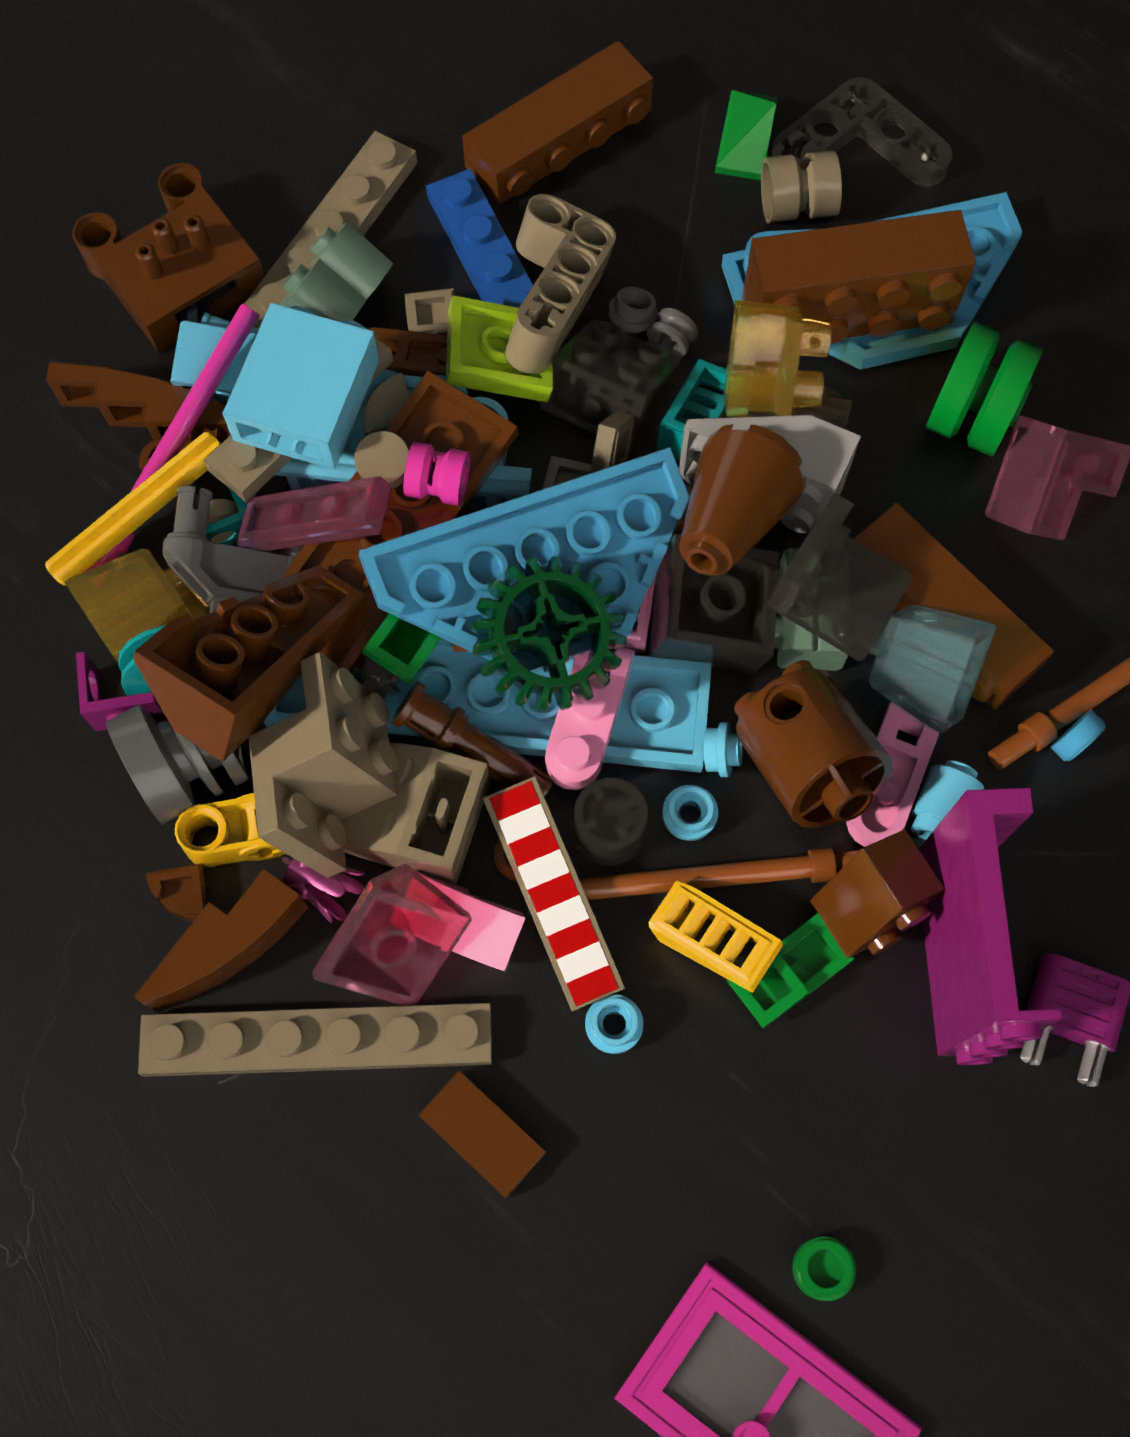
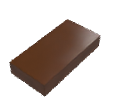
M460 1071L452 1077L419 1114L438 1135L506 1199L546 1154L545 1150Z

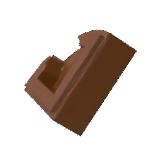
M202 863L146 873L147 882L153 895L170 913L183 920L193 922L208 902H210L207 871Z

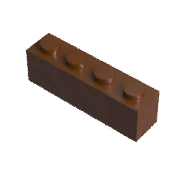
M616 41L462 135L465 168L471 169L478 183L498 206L513 196H521L534 183L552 172L563 170L571 160L587 150L600 147L611 135L627 125L640 122L651 111L653 77L619 41Z
M897 502L850 542L847 550L848 575L852 581L864 590L869 589L884 603L887 614L894 622L900 626L909 627L923 641V646L931 658L940 664H947L962 679L965 690L977 701L986 702L994 711L1030 680L1053 654L1054 650Z

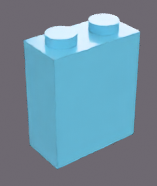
M270 303L222 413L233 441L335 470L379 363L374 331L367 330L364 326L354 321L344 320L338 322L317 316L304 307L292 306L288 308Z

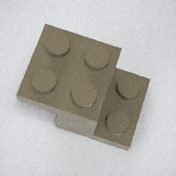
M318 652L300 661L306 709L252 734L248 738L258 837L329 878L347 870L344 852L347 836L340 820L396 796L397 788L394 771L397 770L398 765L396 755L389 743L387 723L390 721V713L384 699L378 693H372L355 680L346 668H340L321 652Z

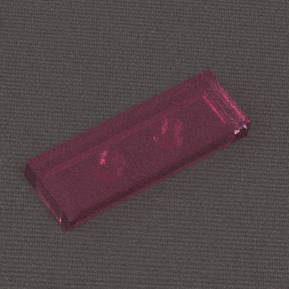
M381 476L251 497L247 503L236 544L241 548L268 551L378 535L381 532L391 486Z

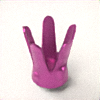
M282 858V861L289 865L285 872L283 883L298 893L303 899H308L330 923L333 922L332 916L340 921H345L346 911L330 895L341 897L344 895L345 890L354 894H360L365 891V886L361 882L343 873L327 878L296 859ZM350 868L343 871L355 876L364 875V872Z

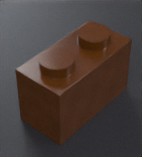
M904 829L862 848L810 902L848 959L866 949H869L871 954L876 956L894 946L903 938L898 930L901 932L908 930L927 918L932 913L927 904L945 888Z

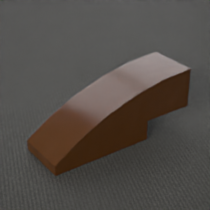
M263 869L227 915L208 902L135 994L134 998L156 1013L196 998L226 982L255 962L287 933L309 907L298 893Z

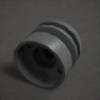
M141 704L105 722L108 733L127 772L145 803L161 825L179 817L187 808L196 805L195 796L190 785L191 781L200 778L215 796L224 793L214 770L221 765L225 767L236 786L249 780L244 768L241 745L222 762L175 732L168 719L157 724Z

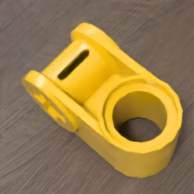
M254 793L246 794L236 799L194 805L182 812L175 823L177 842L194 864L202 863L205 867H216L247 860H268L286 854L258 837ZM206 826L218 828V835L211 844L204 847L192 845L195 833Z

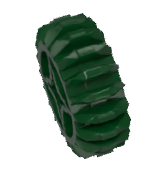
M553 556L549 560L546 572H543L541 563L536 557L529 558L525 567L526 576L515 565L507 567L505 577L508 584L494 578L487 587L494 599L481 597L477 602L476 609L488 618L474 620L471 624V631L477 635L487 636L488 639L475 643L472 648L473 654L477 656L491 654L493 659L481 668L482 675L484 677L491 676L498 670L502 673L504 677L495 687L499 694L505 693L512 684L520 688L515 696V704L518 706H523L530 698L531 693H535L537 710L545 712L549 709L552 694H554L559 708L562 711L568 710L572 707L573 703L572 692L583 703L593 698V690L590 683L603 689L611 681L603 668L615 670L621 665L622 659L609 649L623 647L626 644V636L613 632L610 629L624 622V614L620 612L608 613L606 610L616 600L614 592H606L599 597L594 591L602 581L600 575H593L586 583L579 579L583 571L581 562H575L567 574L562 573V562L558 556ZM530 594L532 605L529 608L530 624L518 627L515 632L505 634L504 622L508 607L517 599ZM554 594L569 599L579 607L583 614L570 615L563 612L558 607ZM545 623L549 631L566 632L553 643L554 646L551 645L548 637L539 638L538 635H531L533 633L536 634ZM591 634V650L585 665L577 673L568 676L565 664L570 660L568 655L569 643L578 641L584 635ZM510 651H514V654L530 653L536 656L542 664L543 671L549 672L550 677L540 676L527 670L514 658Z

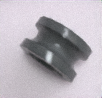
M663 308L656 316V322L650 325L647 330L648 340L654 348L673 358L685 356L689 350V344L694 342L698 336V329L691 318L672 308Z

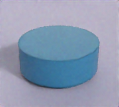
M1091 709L1072 724L1050 748L1063 761H1070L1104 731L1106 723Z

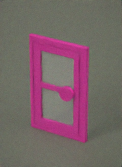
M708 1262L702 1267L614 1397V1399L662 1437H918L922 1430V1426Z

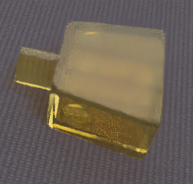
M148 549L136 550L64 582L117 663L120 650L130 639L140 633L167 625L170 621L190 614L193 618L182 600L183 597L191 593V590L181 581L171 567L163 571Z

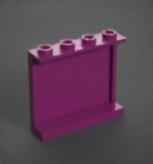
M1030 788L966 790L919 848V851L945 888L927 904L932 913L923 920L937 1054L938 1056L956 1055L957 1065L992 1063L993 1057L1008 1055V1049L1024 1047V1041L1042 1038V1029L1062 1020L1061 1009L1019 1011L998 848L1033 813Z

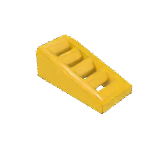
M677 880L649 921V928L659 942L752 993L783 946L782 941L681 880ZM706 920H712L713 922L700 942L695 941L694 938ZM728 930L733 931L734 934L721 954H716L715 950ZM748 940L756 943L741 968L734 965L735 960Z

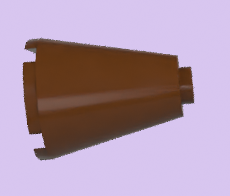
M734 424L724 425L710 435L701 450L679 543V550L683 559L690 568L700 574L722 575L728 572L798 503L806 487V477L802 478L799 469L802 460L798 452L782 436L763 426L751 424L747 431L731 430Z

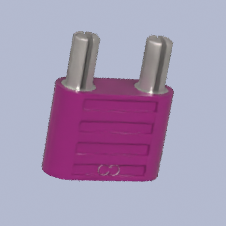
M1042 954L1026 1010L1061 1009L1062 1020L1042 1029V1038L1025 1041L1020 1056L1021 1060L1025 1063L1030 1061V1065H1040L1049 1033L1058 1035L1086 1046L1077 1080L1083 1085L1086 1084L1090 1087L1098 1086L1106 1053H1112L1116 1050L1130 998V982L1060 955Z

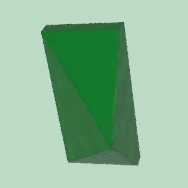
M736 90L731 91L715 173L761 181L762 162L768 153L778 97Z
M389 613L365 645L362 653L409 684L442 638Z

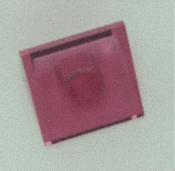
M405 863L369 881L313 969V978L320 982L404 1006H416L471 923L472 918L468 911Z

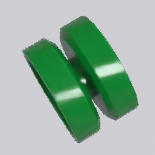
M974 320L942 387L925 429L950 439L958 433L967 412H973L977 414V417L967 436L968 447L993 457L1007 428H1013L1034 383L1030 379L1044 348L1022 339H1017L1010 344L1000 367L994 366L990 362L1001 340L999 330Z

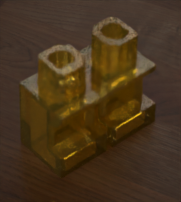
M735 300L724 391L726 416L748 417L749 411L774 412L778 416H791L793 407L821 406L824 389L823 373L798 370L800 355L828 356L832 335L830 324L812 318H802L799 307Z

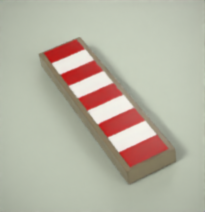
M534 776L484 797L483 801L571 1011H575L625 989L536 777Z

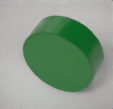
M816 1237L804 1242L798 1248L793 1259L792 1271L796 1284L807 1296L820 1301H833L843 1297L852 1288L856 1278V1263L851 1251L839 1240L831 1237Z

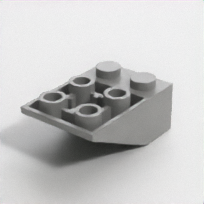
M812 415L687 420L684 426L679 471L681 477L691 487L694 484L704 444L712 433L724 425L734 424L731 430L748 431L751 424L763 426L782 436L798 452L802 460L799 469L802 478L806 477V487L798 503L781 519V522L795 532H809L816 536H821L846 482L861 438L860 435Z

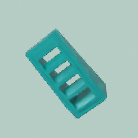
M699 359L660 424L657 451L670 447L674 459L680 461L684 426L687 419L728 418L744 385L746 376ZM700 384H703L716 390L724 392V394L720 395L718 393L709 391L699 386Z

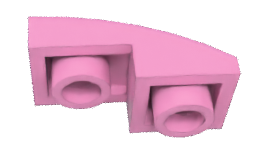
M415 870L394 924L445 949L505 971L525 916L522 912L472 895L467 888Z

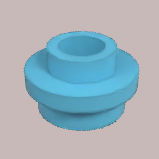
M720 722L718 728H706L704 764L707 772H719L720 777H730L732 767L741 766L743 745L739 741L737 733H732L730 722Z
M696 785L680 786L674 789L664 801L662 809L663 822L668 831L675 837L687 841L699 840L707 836L714 829L718 819V806L714 797L706 789ZM686 806H691L698 810L700 818L695 822H686L681 818L679 811Z
M612 994L595 1001L591 1005L586 1015L585 1029L590 1042L597 1049L609 1054H620L633 1048L639 1041L643 1031V1017L640 1009L632 1000L622 995ZM610 1015L620 1016L625 1022L624 1031L618 1035L608 1034L603 1028L605 1018Z

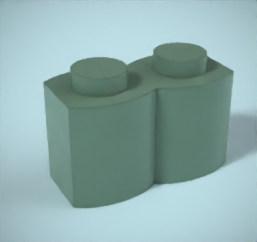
M348 222L344 223L336 231H333L328 226L309 249L316 256L308 268L300 263L282 284V288L288 293L280 305L288 308L292 306L304 307L317 316L338 322L344 320L352 321L367 298L385 277L393 263Z

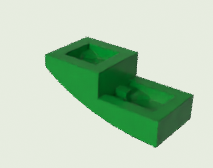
M818 913L782 940V948L753 993L727 980L728 984L762 1028H765L854 960L853 957L846 958Z

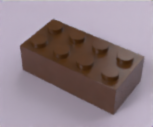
M954 210L752 238L742 303L753 351L765 349L784 351L795 345L815 342L834 344L850 337L864 335L883 337L895 331L914 328L933 330L952 323L976 265L962 211Z

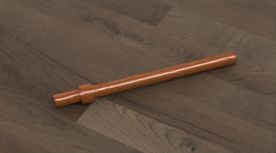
M1130 657L1047 713L1037 712L1020 723L1016 734L988 752V758L992 765L998 770H1002L1030 750L1035 752L1042 750L1058 738V731L1130 684Z
M831 847L810 849L807 856L579 878L587 900L669 892L677 880H681L696 889L810 878L812 883L829 882L860 850L834 853Z

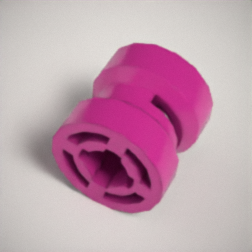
M413 442L405 466L404 495L417 499H423L427 495L439 497L444 504L461 506L466 493L470 472V451L453 448L445 453L436 451L432 444Z

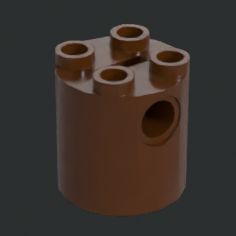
M800 660L791 664L785 669L781 677L773 680L760 691H751L743 695L735 704L734 712L739 718L736 725L739 741L792 820L801 827L819 828L857 818L867 811L872 805L876 794L886 784L892 771L891 756L833 678L824 670L815 669L808 660Z

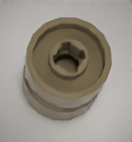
M835 151L806 153L801 162H798L792 154L764 157L761 167V196L763 212L768 224L796 221L801 212H805L809 220L838 216L842 199V179L839 159Z

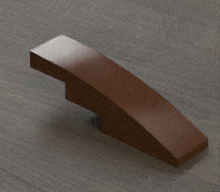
M49 362L46 378L61 406L99 408L109 426L148 428L153 440L164 436L190 389L174 386L172 383L154 377L106 367ZM211 398L187 439L195 440L202 433L209 432L222 444L231 435L222 414L226 405Z

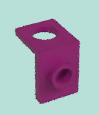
M85 652L76 653L80 714L95 731L107 730L106 721L139 704L150 713L156 722L167 719L152 692L102 700L99 669Z

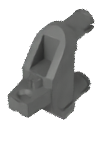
M181 486L177 488L178 499L174 530L172 533L167 534V538L164 539L162 551L165 560L175 574L204 606L210 607V613L216 611L217 605L221 601L232 597L238 602L262 594L266 584L280 580L315 531L318 513L307 509L306 515L302 516L301 507L285 508L281 552L277 554L211 542L206 537L210 502L212 501L213 493L201 488L199 495H196L194 498V486Z

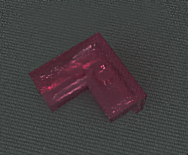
M1019 415L985 515L987 518L1028 534L1064 541L1082 490L1116 497L1130 459V445L1085 431Z

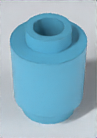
M953 760L946 761L945 766L933 765L911 812V816L914 819L911 831L918 837L926 840L966 790H984L983 784L976 779L978 776L977 771L966 764Z

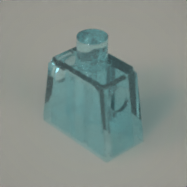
M909 605L893 614L887 624L866 616L855 631L853 645L877 656L869 678L871 687L934 731L942 734L963 719L997 626L920 605Z

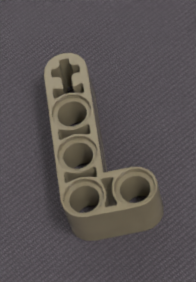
M548 194L535 195L529 199L516 240L518 252L527 260L544 268L518 309L505 350L506 359L511 366L528 374L541 373L551 364L599 284L616 240L615 230L609 223L560 198Z

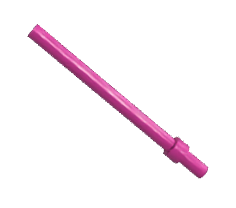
M244 304L240 305L130 492L180 452L260 315ZM131 533L83 572L80 577L100 587L119 553L126 554L136 535Z

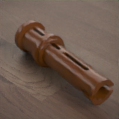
M419 680L414 683L395 711L391 724L396 727L404 724L429 740L432 748L446 752L450 751L456 755L487 763L489 777L503 786L510 787L535 776L543 796H546L553 781L549 777L548 772L532 764L517 752L468 722L469 716L465 714V710L461 707L450 708L425 692V684Z

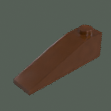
M317 565L266 584L262 594L238 602L232 597L219 602L215 612L196 619L187 614L170 621L135 650L133 660L173 730L224 762L258 729L302 675L300 661L321 652L362 602L364 593Z

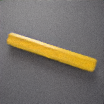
M202 433L48 559L45 564L48 572L58 583L64 586L73 582L177 496V488L191 485L208 471L204 460L221 445L220 442L211 433Z

